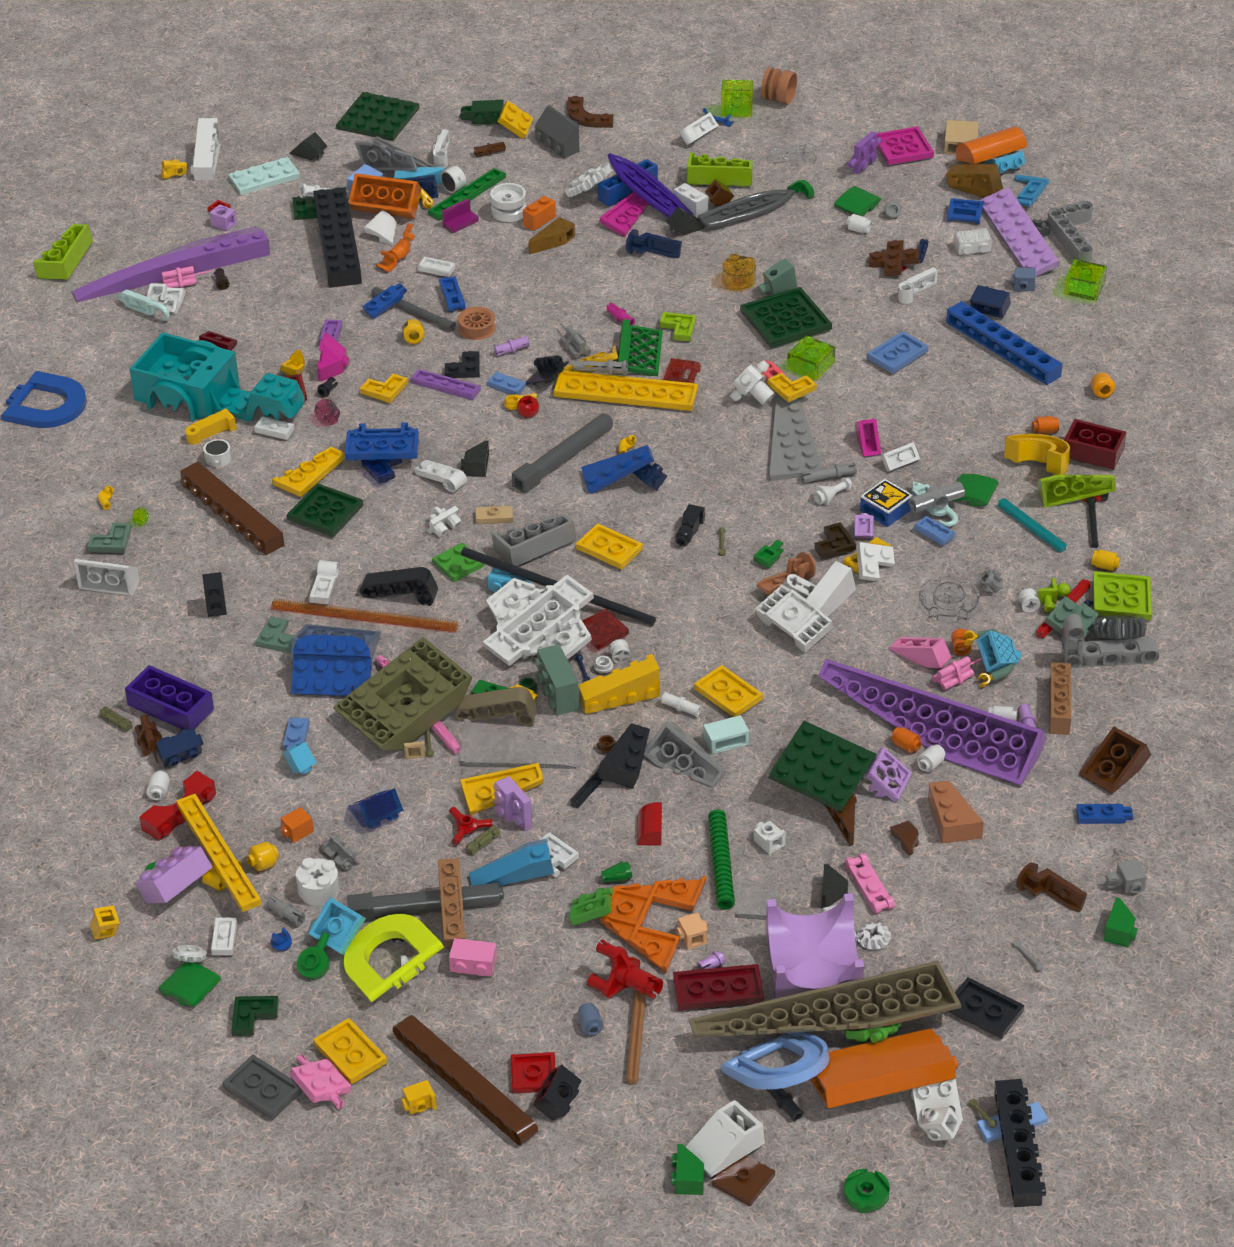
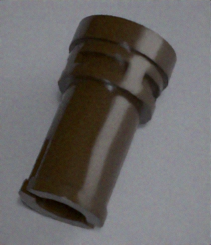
M222 268L215 269L214 276L217 289H228L230 283L225 276L224 270Z

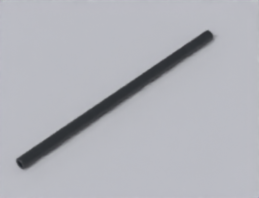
M463 547L461 551V556L545 587L546 585L553 586L558 582ZM594 594V599L589 602L651 626L656 621L654 616Z

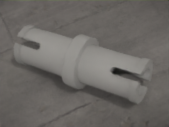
M271 896L267 900L266 907L278 913L282 919H288L297 926L302 924L298 920L305 921V914L293 908V905L289 902L284 903L275 896Z

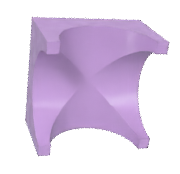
M853 893L844 894L841 902L832 909L814 915L787 913L777 906L776 899H767L765 930L775 999L863 978L864 963L863 959H858L855 942Z

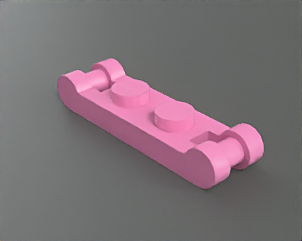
M866 853L859 854L856 858H845V865L873 913H880L885 908L888 910L895 908L894 899L892 896H889L869 863Z

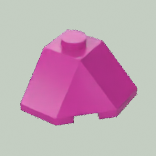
M324 333L319 351H321L320 361L317 364L318 381L320 382L343 373L345 367L349 365V356H347L346 349L329 334Z

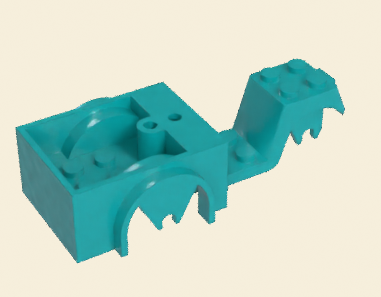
M162 332L129 369L134 400L147 403L148 409L151 410L156 405V393L163 406L167 409L168 404H170L174 411L178 408L180 402L185 401L190 412V419L193 422L197 418L204 419L223 409H227L235 418L251 421L258 406L267 418L272 414L275 420H279L281 417L280 411L286 417L293 418L304 405V394L297 381L275 374L266 373L251 392L240 389L236 353L219 348L203 340L193 341Z

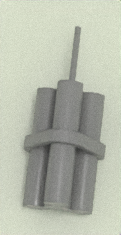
M560 323L566 331V335L560 338L565 345V349L570 351L576 359L584 353L590 355L591 349L587 346L586 340L580 333L575 331L571 325L565 328Z

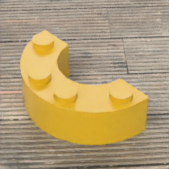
M1016 434L1005 437L1004 458L1010 459L1014 463L1027 460L1047 463L1046 471L1053 473V475H1065L1069 470L1070 446L1066 441L1043 434Z

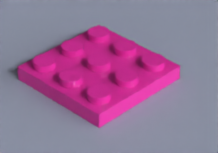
M918 126L877 133V137L882 139V143L877 147L888 165L934 157L933 149Z

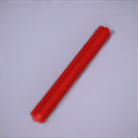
M1082 579L1066 597L1076 603L1090 588V581ZM1043 622L1036 630V636L1044 639L1053 628Z

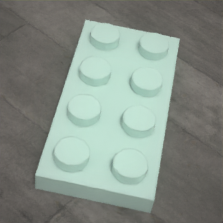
M286 157L266 162L262 165L252 166L241 171H235L228 174L239 194L243 195L300 178V173L291 160Z

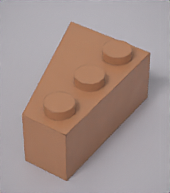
M950 781L929 783L928 801L942 844L982 839L983 820Z

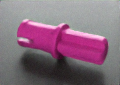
M612 302L606 306L607 311L615 317L616 321L623 322V319L630 320L629 325L635 324V319L629 316L626 310L620 309Z

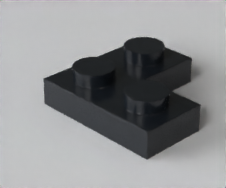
M479 351L462 352L461 363H445V376L450 378L480 377Z

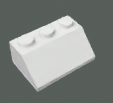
M80 559L74 560L79 589L133 596L140 579L137 567Z

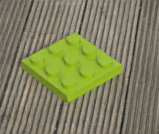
M1094 571L1093 610L1099 614L1098 616H1137L1151 621V577Z

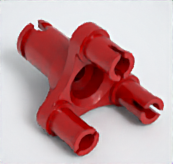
M605 940L598 942L596 952L610 958V963H612L611 973L608 980L594 973L591 974L587 981L588 986L600 991L603 996L609 999L629 987L652 999L656 998V994H660L663 988V980L640 969V960L629 957L627 950L620 946L616 947Z

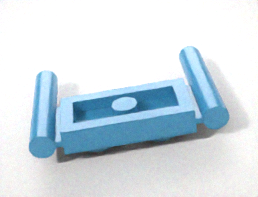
M1016 175V181L1028 183L1016 199L1021 206L1031 207L1044 191L1046 185L1049 184V179Z

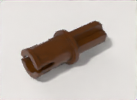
M504 142L487 143V145L474 147V154L476 157L492 155V153L505 151L506 146Z

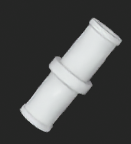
M665 692L661 699L662 704L676 708L678 712L683 711L695 717H698L702 710V705L687 701L685 697L680 698L668 692Z

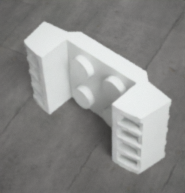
M782 584L755 608L762 622L768 626L774 623L793 637L796 647L805 653L833 628L832 620L824 615L819 608L793 589L790 590Z

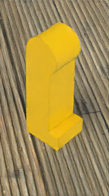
M223 409L186 427V440L189 444L195 445L199 444L203 439L224 430L234 431L237 429L235 417L227 409Z

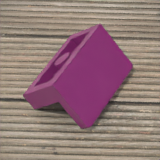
M469 199L442 211L443 227L451 233H455L479 221V216L471 211Z

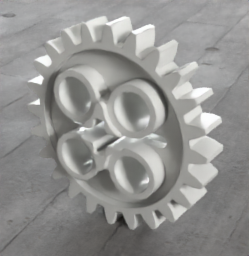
M607 162L594 169L590 168L564 189L566 195L572 197L582 191H588L598 182L605 179L607 174L611 173L612 167Z

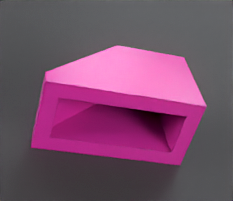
M876 419L862 420L854 423L857 442L863 457L880 455L881 448Z

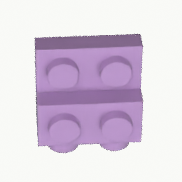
M510 776L495 782L493 788L495 789L494 803L496 804L495 811L497 815L503 817L507 823L514 820V823L517 826H521L524 831L531 829V800Z

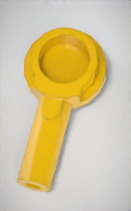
M532 393V394H529V395H525V396H532V397H534V398L537 400V395H536V393ZM524 395L506 396L504 407L509 410L517 409L518 401Z

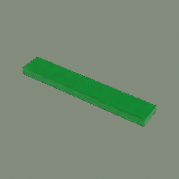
M496 168L491 169L429 209L428 215L439 221L442 220V211L466 199L473 200L505 179L506 173Z

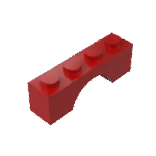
M195 771L183 781L184 797L196 794L202 805L211 801L216 795L214 780L199 771ZM177 803L169 806L153 805L139 816L142 831L158 841L168 836L174 828L186 821L178 809Z

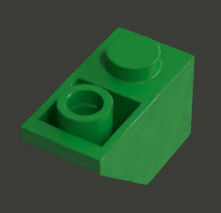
M677 1144V1153L672 1154V1167H676V1172L672 1171L671 1185L676 1186V1194L703 1195L704 1163L683 1144Z

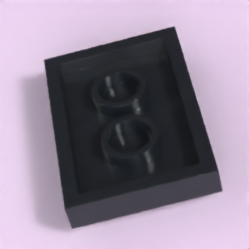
M967 977L955 992L961 1003V1008L948 1012L1002 1039L1023 1013L1025 1005Z

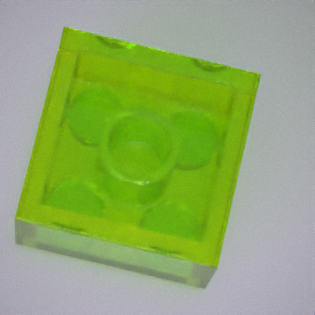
M722 80L721 116H753L754 80Z
M1074 259L1065 277L1064 294L1097 301L1106 281L1107 266Z
M805 335L787 353V369L803 376L807 375L809 378L817 381L835 363L836 347Z

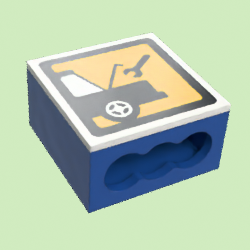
M884 479L861 495L860 511L873 515L874 520L889 527L911 511L909 498L913 497V495Z

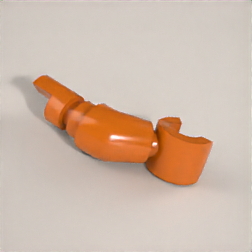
M407 224L402 234L403 239H400L399 243L397 242L389 252L381 251V255H384L381 263H377L376 267L391 272L396 267L397 261L408 255L410 252V241H413L415 237L414 234L410 233L414 225Z

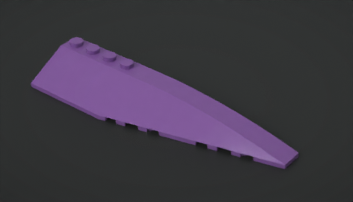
M254 226L193 241L144 262L104 276L74 290L73 294L76 301L81 302L122 292L126 289L130 290L150 285V283L162 282L161 272L175 270L177 267L193 266L195 274L270 255L269 239L264 230Z
M825 659L818 675L819 678L896 728L905 727L920 735L922 745L928 748L931 745L941 746L945 751L944 759L1020 786L1040 757L1047 740L1044 731L829 659Z

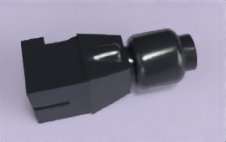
M688 504L683 513L682 526L679 527L675 535L676 543L679 546L689 544L699 530V525L704 523V507Z

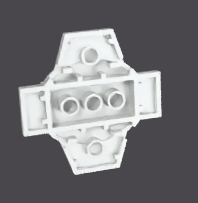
M569 575L563 577L553 586L546 585V589L535 588L534 584L513 578L486 600L487 606L498 622L497 631L485 639L483 645L508 666L512 665L520 657L526 659L530 655H537V649L560 644L568 660L592 640L589 631L580 619V609L594 599L593 593Z

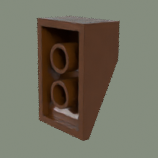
M1113 726L1079 775L1113 794L1141 770L1152 754L1145 743Z

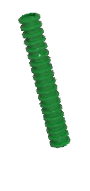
M717 809L709 812L708 822L716 905L724 910L734 907L735 900L726 813L723 810Z

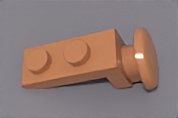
M801 552L796 558L788 559L786 572L763 578L757 583V587L764 591L765 594L771 595L781 584L783 585V581L790 574H795L805 580H809L816 573L815 561L809 553Z

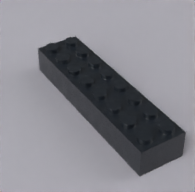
M346 187L313 191L328 287L362 284L361 268Z

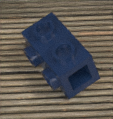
M650 463L633 472L647 486L656 491L667 478V475L662 472L663 468L657 463Z
M194 728L182 730L177 735L164 737L159 742H156L157 751L164 767L176 766L183 760L198 757L202 753L201 746L204 745L201 735H196Z

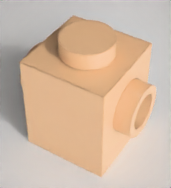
M698 912L678 918L676 934L680 936V940H683L687 949L707 944L708 926L706 921L701 919Z

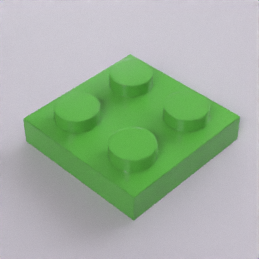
M463 542L432 558V563L453 582L485 567L480 562L461 556L463 547L468 548Z

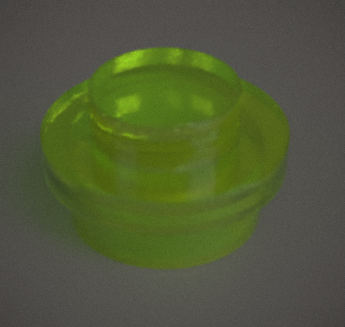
M139 507L133 511V522L143 526L148 521L149 515L144 507Z

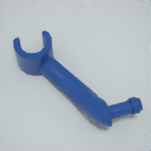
M703 108L705 115L708 114L707 109ZM727 115L725 118L713 116L715 121L722 122L724 126L730 127L734 123V121L728 120L731 115Z

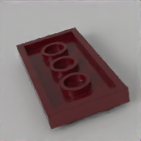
M758 964L673 972L678 1011L764 1002V992Z

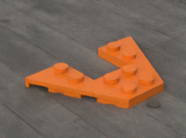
M702 876V879L684 881V878L675 881H654L653 885L640 886V883L629 886H613L614 895H611L612 912L600 917V922L663 972L667 973L680 943V936L642 927L653 902L694 911L706 884V876Z

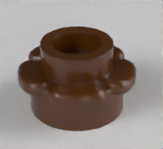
M604 735L599 738L597 748L603 753H609L616 741L612 736Z

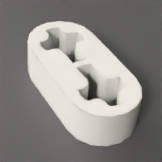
M795 574L788 575L783 581L785 587L790 590L793 589L805 599L816 587L813 583Z

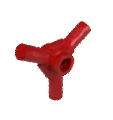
M452 807L449 810V813L456 819L458 831L452 839L454 845H459L466 834H471L477 828L491 827L493 825L492 819L477 820L470 815H462L456 807Z

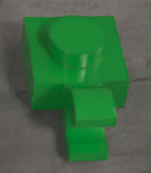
M775 540L770 547L764 545L754 555V561L770 568L784 551V549L780 548L783 542Z

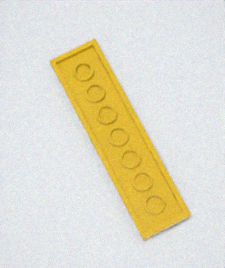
M563 370L559 373L554 388V397L693 411L698 384Z

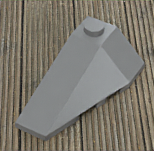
M665 721L645 749L644 755L657 766L667 767L678 774L683 773L696 781L712 787L716 786L726 772L691 736L674 722Z

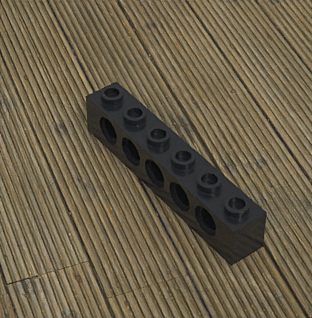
M1022 1079L995 1081L994 1097L1014 1207L1042 1206V1196H1046L1045 1182L1040 1181L1042 1165L1037 1163L1036 1159L1039 1157L1038 1144L1033 1143L1035 1127L1030 1125L1029 1121L1032 1120L1031 1106L1026 1105L1028 1089L1027 1087L1023 1088Z

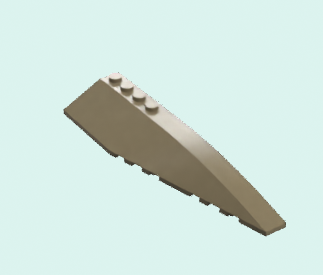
M934 961L689 1019V1024L695 1038L879 1028L961 1008V1003L939 961Z

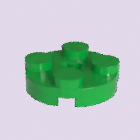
M858 1169L850 1173L846 1178L844 1185L845 1200L860 1213L876 1211L889 1201V1181L882 1173L876 1170L873 1173L867 1172L868 1169ZM865 1187L867 1190H872L870 1193L863 1192V1188Z

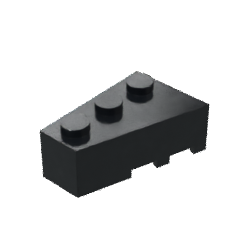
M631 723L602 760L595 777L628 788H634L640 774L650 729Z

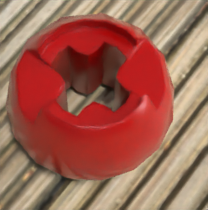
M524 396L518 401L517 410L521 416L530 418L538 413L539 403L532 396Z

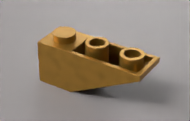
M558 217L529 240V254L565 245L575 237V224Z

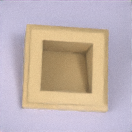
M424 741L404 743L405 759L424 758Z

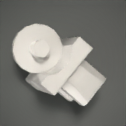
M454 506L446 511L445 508L433 507L431 509L432 515L429 516L430 528L427 529V532L429 534L434 532L439 537H442L448 532V528L445 525L449 524L452 529L461 525V519L457 515L459 509Z

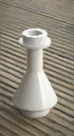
M843 477L840 483L835 486H817L815 492H813V498L819 505H829L837 492L843 489L849 491L852 487V482L849 478Z

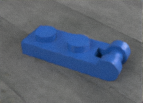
M456 277L439 279V285L448 312H454L455 309L465 310V302Z

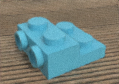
M1017 150L983 162L997 164L999 173H1003L1009 168L1017 169L1025 164L1024 151Z
M330 897L323 905L322 912L317 920L312 923L308 934L318 940L322 932L329 934L330 937L326 945L344 955L366 918Z

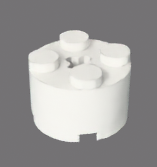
M306 858L296 871L298 895L306 904L321 906L330 897L335 899L338 896L340 888L338 871L334 861Z

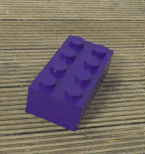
M150 665L125 688L128 706L182 730L195 729L214 710L212 692Z

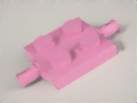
M300 1054L296 1061L301 1066L291 1068V1078L313 1103L332 1101L337 1109H341L345 1102L339 1096L349 1093L352 1087L351 1084L328 1058L309 1062L304 1054Z

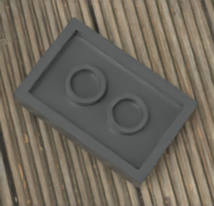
M251 1055L223 1081V1088L272 1120L303 1092L294 1080L255 1055Z

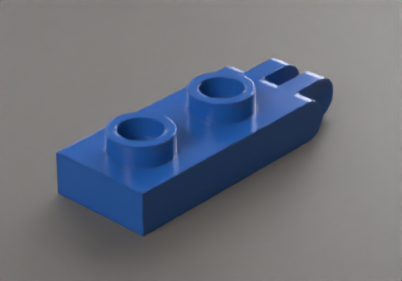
M401 283L395 286L391 285L363 305V310L372 319H375L399 302L407 292V289Z
M1077 804L1076 806L1078 824H1124L1126 821L1134 819L1132 808L1124 807L1123 804Z

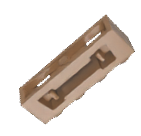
M1051 662L1049 677V734L1069 735L1071 725V663Z
M459 858L438 860L444 948H452L454 938L465 939Z

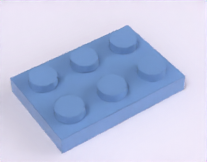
M902 331L868 352L867 359L893 374L928 352V345Z

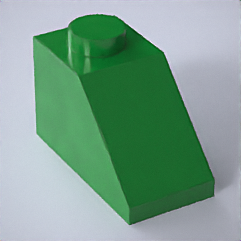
M1116 897L1109 915L1103 941L1129 947L1131 940L1135 941L1138 928H1135L1136 918L1118 897Z

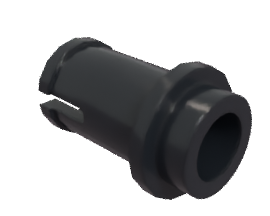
M330 377L326 382L320 384L317 389L318 394L322 397L328 396L330 391L338 385V382L332 384L336 379Z

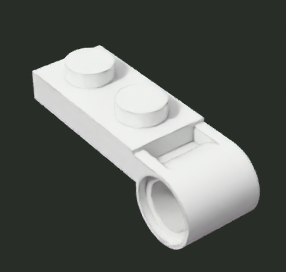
M710 112L680 130L679 134L686 145L716 128L718 124Z
M443 129L437 137L436 144L433 145V162L436 167L446 168L448 166L446 149L450 143L449 130Z
M932 267L900 283L898 287V301L902 304H909L913 301V294L936 284L938 270Z
M430 460L422 461L414 469L416 475L442 482L445 489L452 493L467 482V477L461 470Z
M319 560L317 577L309 596L310 603L319 605L329 604L338 577L339 562Z

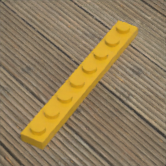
M196 794L176 800L178 809L240 910L245 912L262 905L261 898Z

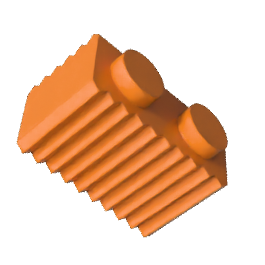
M543 196L536 200V202L529 204L523 209V226L534 231L555 218L556 202L547 196Z

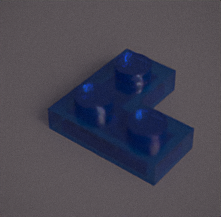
M402 459L361 460L362 467L377 483L381 484L395 478V472L390 467L402 463Z

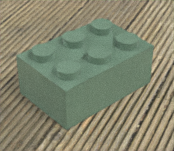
M560 644L537 649L538 658H535V664L538 672H536V679L539 684L542 683V691L544 696H548L550 709H554L557 716L579 710L578 680Z

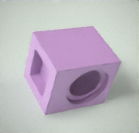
M219 204L210 212L211 226L228 231L237 223L234 209Z

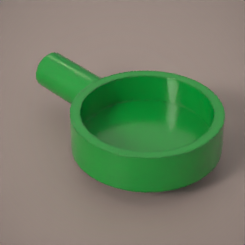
M322 932L316 947L306 948L297 959L298 971L307 979H319L329 970L330 958L324 951L330 935Z

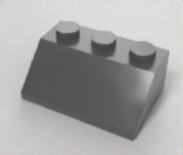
M548 105L535 124L536 140L542 142L547 148L552 149L564 159L580 152L579 125Z

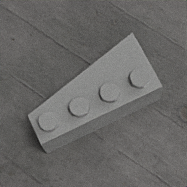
M566 514L541 519V523L538 524L526 523L525 527L516 530L514 527L507 529V532L501 534L498 531L491 533L494 551L507 563L515 566H520L529 560L576 540L574 521Z

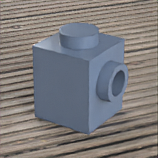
M1015 267V274H1011V284H1014V290H1035L1036 268Z

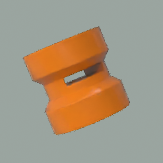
M957 629L951 634L953 652L956 655H967L972 650V645H964L965 640L968 639L963 638L965 632L968 631L966 629Z

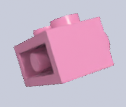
M454 938L449 956L450 972L493 976L497 960L496 943Z

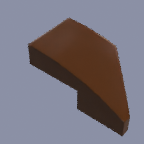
M909 821L891 826V834L901 842L902 849L909 855H912L914 853L913 848L919 845L917 828Z

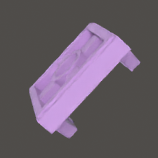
M882 747L878 750L865 777L871 781L869 791H877L876 797L887 796L893 802L899 800L912 772ZM877 767L883 772V780L877 775ZM887 773L894 774V777L890 778ZM894 781L898 787L890 788L888 786L889 782Z

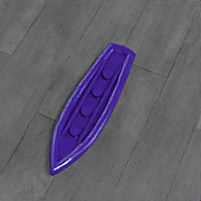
M611 153L608 154L609 162L621 181L653 208L668 218L677 207L693 215L664 184L647 170L628 159Z

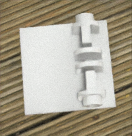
M956 1079L913 1088L910 1092L911 1099L914 1100L919 1126H921L928 1109L950 1107L958 1118L963 1121Z

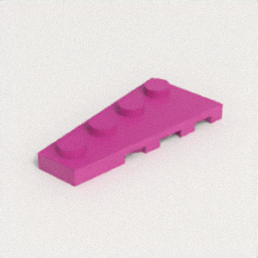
M632 192L603 214L599 222L625 237L648 206V203Z

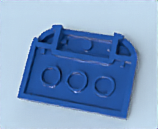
M401 422V428L366 429V423H361L359 428L347 431L345 460L418 458L419 444L418 428L408 427V423Z
M307 635L299 638L293 648L292 694L347 696L371 678L372 652L366 642L358 637Z

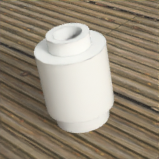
M852 214V216L848 217L846 225L848 230L868 234L872 221L866 217Z
M996 705L989 707V713L1016 721L1017 711H1013V707Z
M939 745L929 746L917 757L918 767L922 771L932 772L944 761V749Z
M157 771L151 775L147 788L149 798L153 800H163L166 798L170 784L167 773Z

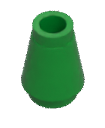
M621 861L601 871L604 883L628 881L629 878L633 877L628 861L624 863Z

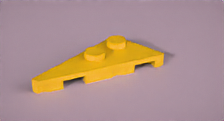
M616 346L611 347L610 353L605 351L598 352L579 361L607 362L610 359L616 361L615 359H618V352ZM574 364L566 365L564 370L574 371ZM585 365V367H597V368L599 367V366H589V365Z

